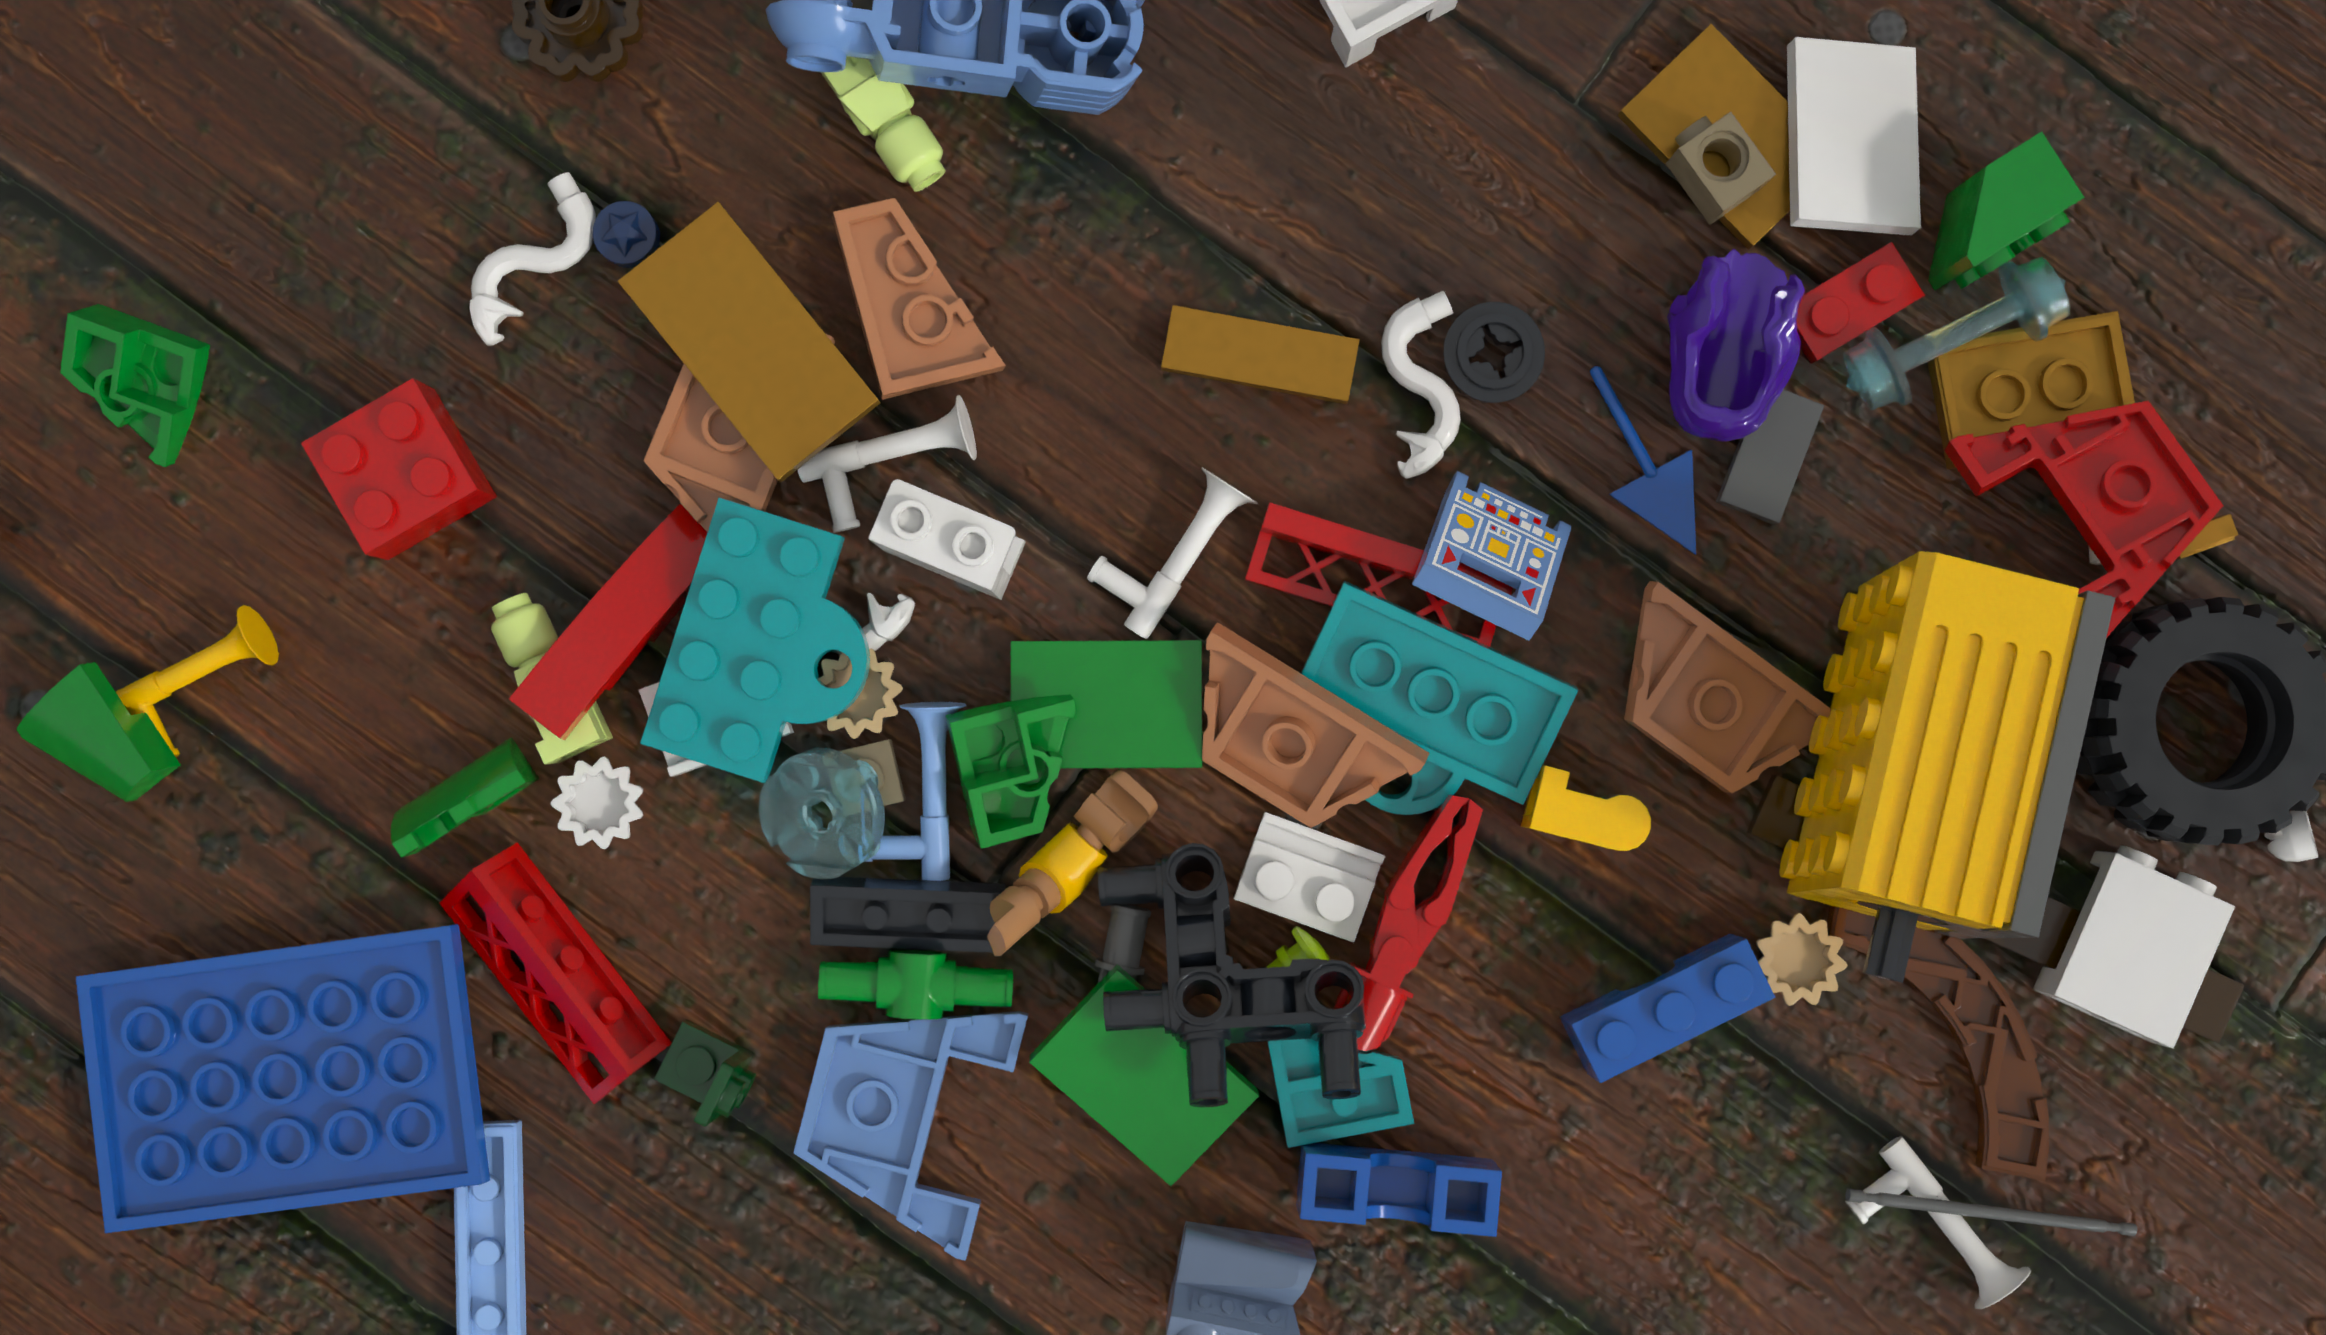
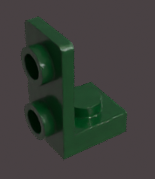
M687 1019L682 1022L654 1080L702 1103L694 1118V1122L706 1127L720 1115L728 1118L734 1107L739 1109L744 1102L756 1077V1073L748 1070L755 1053Z

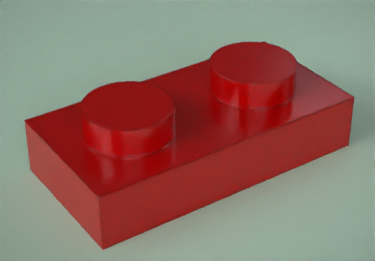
M1892 242L1803 295L1798 308L1797 332L1801 340L1800 347L1810 364H1813L1925 296Z

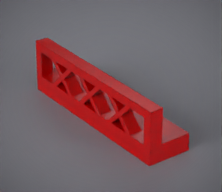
M1269 502L1245 581L1332 607L1337 594L1331 592L1320 570L1343 558L1356 562L1369 585L1364 590L1386 599L1380 588L1401 577L1414 580L1424 550ZM1271 537L1297 544L1309 567L1287 579L1261 571ZM1309 548L1330 554L1331 556L1316 563ZM1459 562L1457 570L1509 595L1512 594L1513 587ZM1369 567L1391 573L1392 575L1377 582ZM1313 574L1320 589L1298 583V581ZM1422 590L1429 606L1416 612V614L1425 616L1433 611L1439 624L1453 630L1441 608L1449 602L1443 599L1437 601L1435 595ZM1483 619L1478 638L1469 635L1465 636L1490 647L1497 625Z
M518 842L472 869L439 903L453 922L459 924L462 934L593 1104H596L630 1075L672 1044ZM470 895L485 912L486 922L479 917L466 900ZM510 950L515 951L524 963L525 972L521 971L512 960ZM549 1001L554 1002L561 1011L564 1022L559 1021L552 1012ZM588 1052L594 1054L608 1072V1077L604 1079L589 1060Z

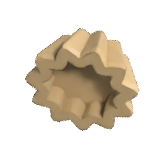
M872 648L869 649V674L862 692L848 709L838 716L827 720L829 731L845 727L849 736L856 739L865 728L874 733H880L882 731L883 718L898 714V709L893 699L902 692L903 687L891 679L894 664L891 662L878 663L876 653ZM841 652L838 661L822 660L824 676L819 679L830 688H839L846 684L852 674V664L848 656Z
M1797 913L1788 925L1780 921H1773L1770 937L1756 941L1757 947L1763 954L1758 963L1764 975H1766L1773 993L1781 992L1788 1006L1794 1005L1801 998H1804L1812 1005H1816L1819 1002L1822 991L1834 992L1838 990L1835 974L1845 970L1848 965L1846 961L1837 955L1843 944V939L1828 935L1825 920L1819 919L1809 924L1802 914Z

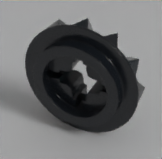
M1486 302L1467 309L1453 322L1443 343L1445 372L1449 374L1460 393L1467 394L1483 404L1510 402L1524 394L1536 382L1544 365L1545 345L1540 329L1527 313L1507 303ZM1484 328L1488 337H1492L1496 346L1505 344L1507 346L1518 345V348L1513 349L1510 354L1502 359V379H1500L1498 370L1494 371L1490 362L1481 364L1478 361L1471 364L1469 362L1484 348Z

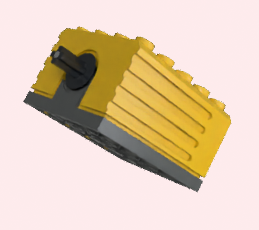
M1924 551L1915 553L1859 586L1857 594L1850 592L1846 594L1838 618V629L1848 631L1843 656L1838 654L1831 656L1823 683L1824 691L1834 693L1830 707L1831 711L1829 717L1821 715L1817 717L1811 732L1809 752L1818 754L1819 758L1814 779L1804 777L1798 788L1794 813L1804 817L1799 841L1788 840L1781 858L1779 873L1780 877L1790 879L1787 889L1788 894L1876 917L1863 969L1864 974L1903 983L1916 927L1924 930H1934L1935 933L1959 939L2039 938L2116 597L2092 591L2078 594L2079 588L1937 552Z

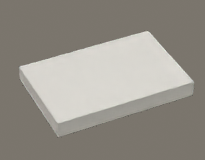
M1795 37L1787 45L1790 226L1913 235L1921 228L1916 48Z

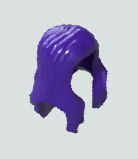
M1732 249L1722 258H1717L1716 256L1705 257L1698 279L1687 295H1678L1675 298L1667 315L1670 329L1669 351L1671 361L1669 393L1675 420L1684 431L1700 438L1724 442L1746 437L1755 432L1766 420L1771 407L1788 383L1800 354L1801 340L1797 332V315L1805 289L1802 281L1796 274L1790 275L1789 281H1787L1785 271L1774 266L1767 257L1757 253L1741 255L1736 249Z

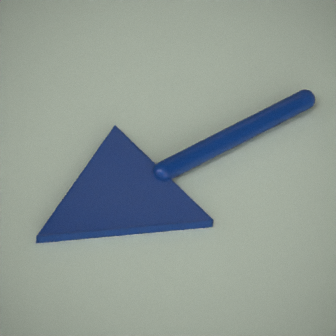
M1599 366L1592 367L1590 375L1645 474L1610 493L1609 496L1696 555L1692 450L1656 469L1603 370Z

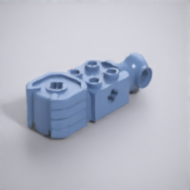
M782 0L770 3L766 8L767 18L778 40L787 48L786 62L791 66L808 71L840 72L845 69L846 56L869 59L879 81L1007 97L1013 85L1017 92L1034 107L1099 115L1109 110L1121 101L1143 71L1136 63H1133V65L1130 63L1142 41L1144 23L1140 7L1145 0H872V10L852 8L853 3L851 0ZM1069 31H1074V32L1079 33V34H1078V40H1076V39L1069 33Z

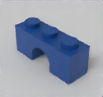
M1733 934L1723 936L1674 960L1675 967L1650 982L1625 991L1615 989L1560 1016L1587 1074L1597 1082L1602 1083L1776 998L1748 940Z
M1322 1143L1301 1145L1296 1207L1300 1219L1366 1225V1219L1391 1218L1418 1222L1428 1226L1431 1231L1497 1237L1502 1170L1493 1159Z

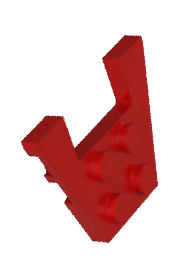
M2149 400L2068 415L2064 421L2026 427L2025 424L2015 425L2005 432L1973 437V434L1957 436L1950 440L1944 449L1975 496L1984 493L2027 468H2035L2107 571L2106 575L2080 588L2078 594H2081L2085 591H2092L2116 597L2107 637L2223 507L2221 501Z

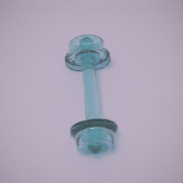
M2043 257L2021 265H2016L2012 261L2006 262L1999 266V277L2005 296L1895 350L1892 349L1887 339L1876 327L1865 331V339L1860 344L1843 353L1844 363L1849 374L1846 387L1858 392L1860 398L1870 410L1892 402H1896L1902 407L1912 402V394L1905 372L2008 322L2017 319L2030 338L2036 342L2048 337V328L2070 315L2069 300L2064 289L2066 280L2059 278L2053 267Z

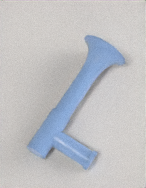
M920 702L899 705L900 708L908 710L913 716L920 733L923 815L920 816L921 835L873 836L872 833H867L864 836L863 844L865 862H872L873 860L921 859L922 880L944 881L950 879L949 815H947L946 738L948 725L945 715L956 713L958 709L966 706L965 703Z

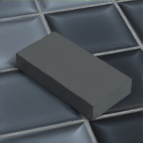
M1783 389L1763 424L1755 432L1739 439L1716 503L1767 523L1779 524L1824 405Z

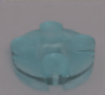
M814 748L790 757L781 763L782 765L779 766L774 775L768 777L762 787L759 799L761 827L771 847L778 844L783 853L792 859L786 862V864L794 871L810 878L832 879L840 877L877 854L884 832L885 812L883 800L877 788V773L867 762L862 760L854 761L847 754L834 749ZM821 800L827 804L832 813V821L829 822L828 828L823 827L821 817L812 815L811 806L821 802Z

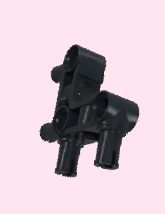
M1191 843L1183 845L1171 854H1162V857L1155 858V864L1098 867V889L1101 907L1158 903V908L1164 909L1168 982H1162L1161 989L1103 992L1106 1032L1164 1028L1165 1034H1172V1037H1175V1040L1179 1042V1046L1186 1049L1189 1103L1191 1106L1201 1108L1218 1107L1228 1103L1225 1047L1231 1043L1296 1039L1318 1041L1323 1098L1348 1099L1361 1094L1357 1038L1363 1035V1031L1366 1028L1363 996L1364 984L1361 975L1352 965L1339 960L1298 959L1292 960L1288 967L1243 969L1240 963L1233 964V957L1226 955L1225 927L1231 925L1229 892L1224 868L1218 854L1204 844ZM1193 871L1204 872L1213 879L1209 886L1199 891H1189L1181 887L1179 882L1184 875ZM1339 986L1345 989L1352 999L1343 1008L1328 1009L1320 1004L1316 996L1325 987ZM1200 994L1212 995L1221 1003L1217 1012L1204 1018L1193 1016L1185 1009V1006L1190 999Z

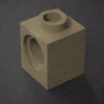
M1729 112L1714 124L1711 123L1707 116H1704L1682 131L1674 139L1679 148L1666 163L1709 225L1758 192L1776 175L1732 112ZM1715 151L1722 154L1730 166L1729 176L1719 177L1711 174L1703 163V152Z

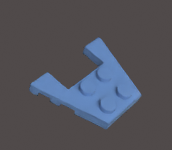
M1015 1011L948 1016L941 1019H907L827 1026L794 1154L863 1198L865 1196L896 1216L897 1221L914 1232L918 1230L944 1247L943 1250L951 1256L965 1261L981 1200L921 1185L917 1182L948 1058L951 1056L1014 1072L1029 1013Z

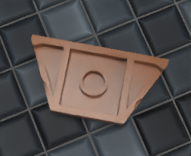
M827 335V337H828V338L831 340V342L834 344V343H835L834 338H833L832 336H830V335ZM683 364L644 462L678 498L691 516L708 532L718 498L765 512L778 480L685 364Z
M1649 581L1643 594L1624 720L1719 789L1732 794L1757 780L1760 774L1767 768L1772 766L1780 767L1799 756V750L1809 745L1811 732L1819 715L1829 717L1831 708L1661 583Z
M1217 622L1208 635L1206 650H1210L1209 681L1205 685L1204 694L1207 728L1203 732L1202 761L1306 826L1312 828L1335 816L1341 807L1364 801L1377 794L1380 787L1407 772L1410 776L1419 772L1426 763L1429 752Z

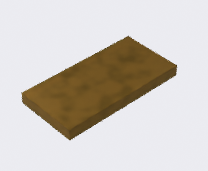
M719 202L618 280L619 284L780 483L880 404L878 398Z

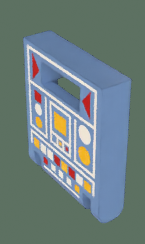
M1456 471L1444 494L1412 585L1530 641L1544 619L1570 534L1571 525L1559 520L1555 527L1551 529L1546 526L1548 514L1482 482H1479L1475 490L1472 491L1466 488L1469 476ZM1459 562L1515 588V592L1511 596L1457 570Z

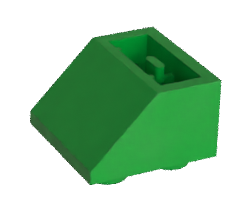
M2042 131L1993 161L1947 194L1928 278L1934 291L1952 280H1955L1959 288L1963 289L2014 258L2015 255L2071 222L2064 210L2085 197Z

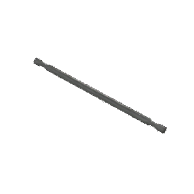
M1847 1189L1845 1193L1847 1202L1862 1203L1865 1201L1873 1202L1880 1206L2102 1233L2111 1231L2126 1236H2135L2137 1234V1226L2134 1223L2121 1222L2117 1224L2109 1223L2102 1219L1881 1192L1872 1194L1857 1189Z

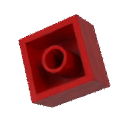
M414 378L301 443L364 554L372 557L390 560L497 497L436 390Z

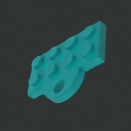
M718 498L640 744L765 783L768 781L786 722L814 724L827 721L843 713L855 702L862 692L869 674L870 652L868 642L856 619L843 607L826 599L845 540L844 537ZM838 650L845 653L850 659L852 674L848 682L843 686L830 688L819 679L818 664L826 653Z
M1343 581L1301 672L1302 675L1430 753L1422 769L1411 775V782L1406 790L1395 795L1386 794L1379 790L1377 794L1365 799L1371 805L1381 810L1401 815L1420 814L1437 808L1444 803L1448 795L1456 793L1464 779L1523 805L1578 692V688L1568 682L1346 581Z

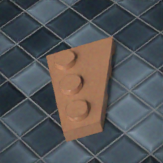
M896 198L833 212V223L881 400L1004 370L1006 365L994 347H990L974 323L973 315L963 300L957 297L941 273L936 259Z

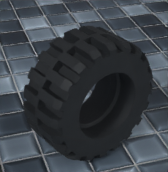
M2229 597L2196 598L2152 606L2133 613L2131 621L2120 622L2106 638V645L2104 646L2076 770L2078 774L2092 775L2096 781L2089 786L2088 792L2099 805L2114 806L2116 808L2114 818L2131 829H2145L2147 836L2164 841L2217 846L2220 843L2238 845L2257 841L2260 832L2277 833L2292 824L2293 817L2289 811H2307L2320 797L2319 792L2312 786L2316 780H2326V682L2322 675L2326 672V658L2321 650L2308 652L2305 650L2303 645L2308 641V634L2294 622L2276 624L2279 617L2275 610L2261 604L2244 606L2241 599ZM2192 661H2206L2224 672L2240 692L2247 714L2246 738L2238 758L2223 775L2212 782H2194L2182 775L2163 752L2156 729V710L2164 686L2181 666Z

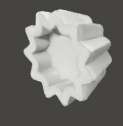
M605 756L601 757L593 766L578 760L575 764L573 776H560L558 778L562 794L551 801L552 807L562 813L558 829L561 831H574L575 843L578 846L585 845L593 840L600 848L606 849L609 847L613 836L627 839L631 835L629 822L643 817L642 810L635 803L642 795L643 788L629 783V767L624 766L613 769L609 759Z

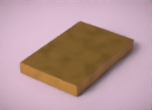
M1710 24L1642 89L1617 116L1666 165L1667 161L1679 148L1674 139L1682 131L1704 116H1707L1711 123L1714 124L1723 116L1732 112L1776 173L1762 189L1718 219L1749 250L1790 211L1788 101ZM1715 151L1703 152V163L1711 174L1719 177L1729 176L1730 166L1722 154Z
M2118 311L1939 341L1925 346L1943 449H1945L1950 440L1957 436L1973 434V437L2008 431L2011 426L2025 424L2026 427L2064 421L2068 415L2135 403ZM1944 451L1947 470L1956 468Z

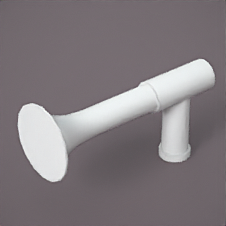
M957 395L953 409L935 422L861 442L856 440L824 448L798 469V474L803 483L823 479L833 521V533L860 527V522L856 519L845 472L864 468L868 464L943 447L957 448L965 451L975 460L977 458L975 437L962 397Z
M1203 467L1201 469L1206 474L1207 489L1203 503L1160 572L1157 571L1148 587L1109 563L1104 556L1097 560L1087 576V580L1090 582H1096L1134 607L1124 625L1145 639H1148L1182 587L1180 585L1223 519L1238 506L1246 503L1258 504Z
M1902 1136L1893 1139L1879 1151V1154L1891 1170L1863 1190L1865 1193L1872 1194L1881 1192L1900 1195L1907 1189L1914 1197L1950 1201L1943 1193L1942 1186ZM1845 1201L1862 1224L1869 1221L1868 1218L1884 1207L1873 1202L1855 1203ZM1927 1211L1974 1273L1979 1287V1297L1974 1304L1975 1309H1984L1999 1302L2016 1290L2030 1275L2031 1270L2029 1267L2017 1269L2008 1266L1995 1257L1961 1215Z

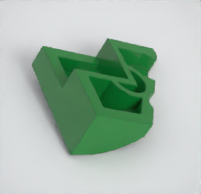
M96 304L67 314L60 373L80 392L94 397L99 403L102 413L117 428L128 424L154 449L149 458L155 464L167 467L175 463L194 416L206 372L210 344L107 306Z
M96 662L79 664L33 706L16 729L22 739L125 802L137 800L181 765L147 713L130 715Z
M1071 694L1014 700L945 715L971 830L981 849L1043 832L1050 807L1047 801L1049 788L1058 778L1063 760L1059 752L1069 718L1074 719L1076 712L1075 701Z
M511 737L396 811L391 823L392 845L401 858L416 854L470 818L487 814L539 780V777Z

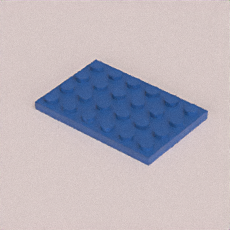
M459 924L76 976L105 1233L474 1186L490 1181Z

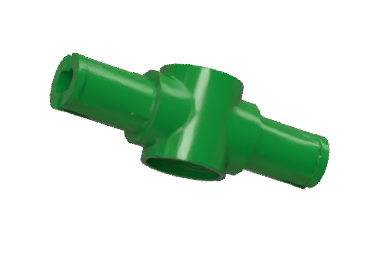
M890 950L889 957H879L878 962L821 961L819 967L818 999L876 1002V1008L886 1009L885 1015L893 1018L941 1019L943 1018L944 1011H953L954 1005L1011 1007L1013 969L956 966V960H946L947 953L938 951Z

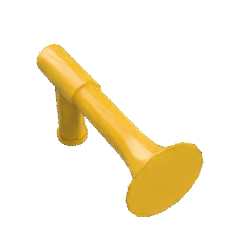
M242 605L238 608L236 626L220 641L160 672L155 671L115 691L130 715L148 714L175 757L179 756L180 752L178 748L174 747L153 704L169 697L172 692L238 660L258 658L263 663L271 666L278 662V647L273 633L259 613L249 606Z

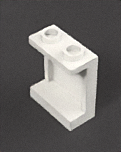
M899 479L891 483L868 538L887 553L1002 600L1026 543L1025 540L1015 536L1016 531L1012 526Z
M2120 845L2117 853L2095 851L2090 863L2100 867L2057 968L2042 967L2033 990L2148 1042L2174 1049L2235 906L2214 897L2217 886L2206 880L2184 872H2178L2176 879H2173L2154 870L2158 860L2141 851Z

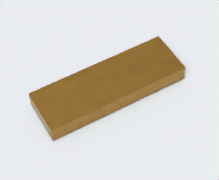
M1173 305L1161 370L1347 404L1360 339Z

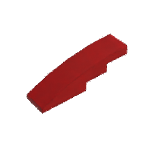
M679 504L595 594L510 696L509 700L558 738L566 740L605 689L610 691L649 640L654 643L684 605L708 532L691 516L682 504Z

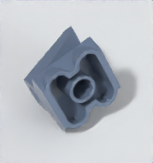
M1185 1221L1176 1270L1170 1289L1166 1313V1335H1300L1293 1305L1303 1294L1316 1266L1317 1259L1311 1240Z

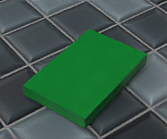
M1201 640L1011 641V701L1071 694L1075 701L1074 719H1068L1059 752L1063 757L1060 768H1202Z
M1116 964L1030 1054L1029 1063L1168 1185L1172 1186L1259 1097L1258 1090L1226 1061L1228 1103L1218 1107H1193L1189 1103L1186 1049L1179 1046V1042L1175 1040V1037H1172V1034H1165L1164 1028L1106 1032L1103 992L1145 990L1143 986Z

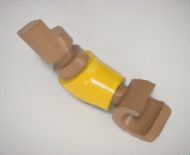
M1118 769L1109 776L1096 793H1091L1073 816L1081 823L1078 827L1073 823L1067 824L1020 868L1019 878L1013 883V886L1006 888L991 901L990 913L995 924L992 926L987 938L994 956H1001L1039 923L1040 918H1044L1049 913H1060L1085 890L1098 871V867L1106 859L1107 854L1102 847L1106 846L1111 852L1120 851L1153 817L1158 809L1155 799L1128 773Z

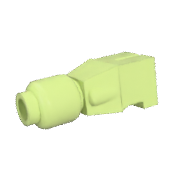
M846 56V66L843 71L821 72L859 132L864 136L870 135L876 140V152L897 181L901 183L908 182L914 192H917L932 185L944 175L946 170L940 162L943 149L921 117L911 114L910 109L914 105V99L904 84L879 81L869 59Z
M528 593L515 595L492 607L496 620L493 622L491 630L507 664L511 667L520 668L514 671L518 687L558 639L545 608L541 604H532ZM596 701L566 740L558 738L534 719L543 738L535 746L544 764L561 763L613 738Z

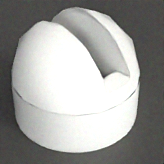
M2289 811L2293 817L2292 824L2277 833H2264L2266 838L2273 840L2268 844L2269 852L2283 861L2300 862L2318 858L2307 811Z

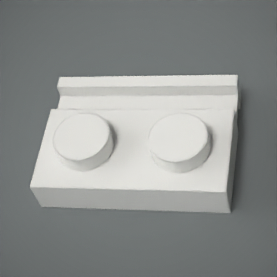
M1264 812L1233 899L1354 943L1385 855Z

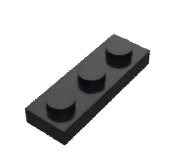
M814 876L810 885V945L993 953L987 938L992 926L995 924L990 913V903L1005 890V884Z

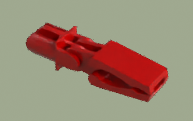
M1448 795L1444 803L1435 809L1392 876L1384 892V900L1374 935L1370 940V958L1366 967L1363 968L1350 962V965L1361 975L1364 984L1363 996L1366 1028L1363 1031V1035L1357 1038L1358 1050L1368 1051L1377 1049L1382 1042L1388 1039L1408 997L1412 999L1414 996L1409 989L1401 986L1405 974H1408L1417 966L1423 952L1440 927L1446 924L1483 812V809L1469 798ZM1460 810L1458 823L1452 828L1453 818ZM1447 838L1446 861L1440 880L1433 893L1415 906L1414 884L1418 873L1430 853ZM1341 988L1333 1009L1343 1008L1350 1003L1351 995L1345 989Z

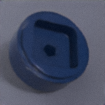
M619 201L608 205L598 214L593 225V240L598 251L609 262L623 268H634L658 249L660 231L656 220L644 207L630 201Z

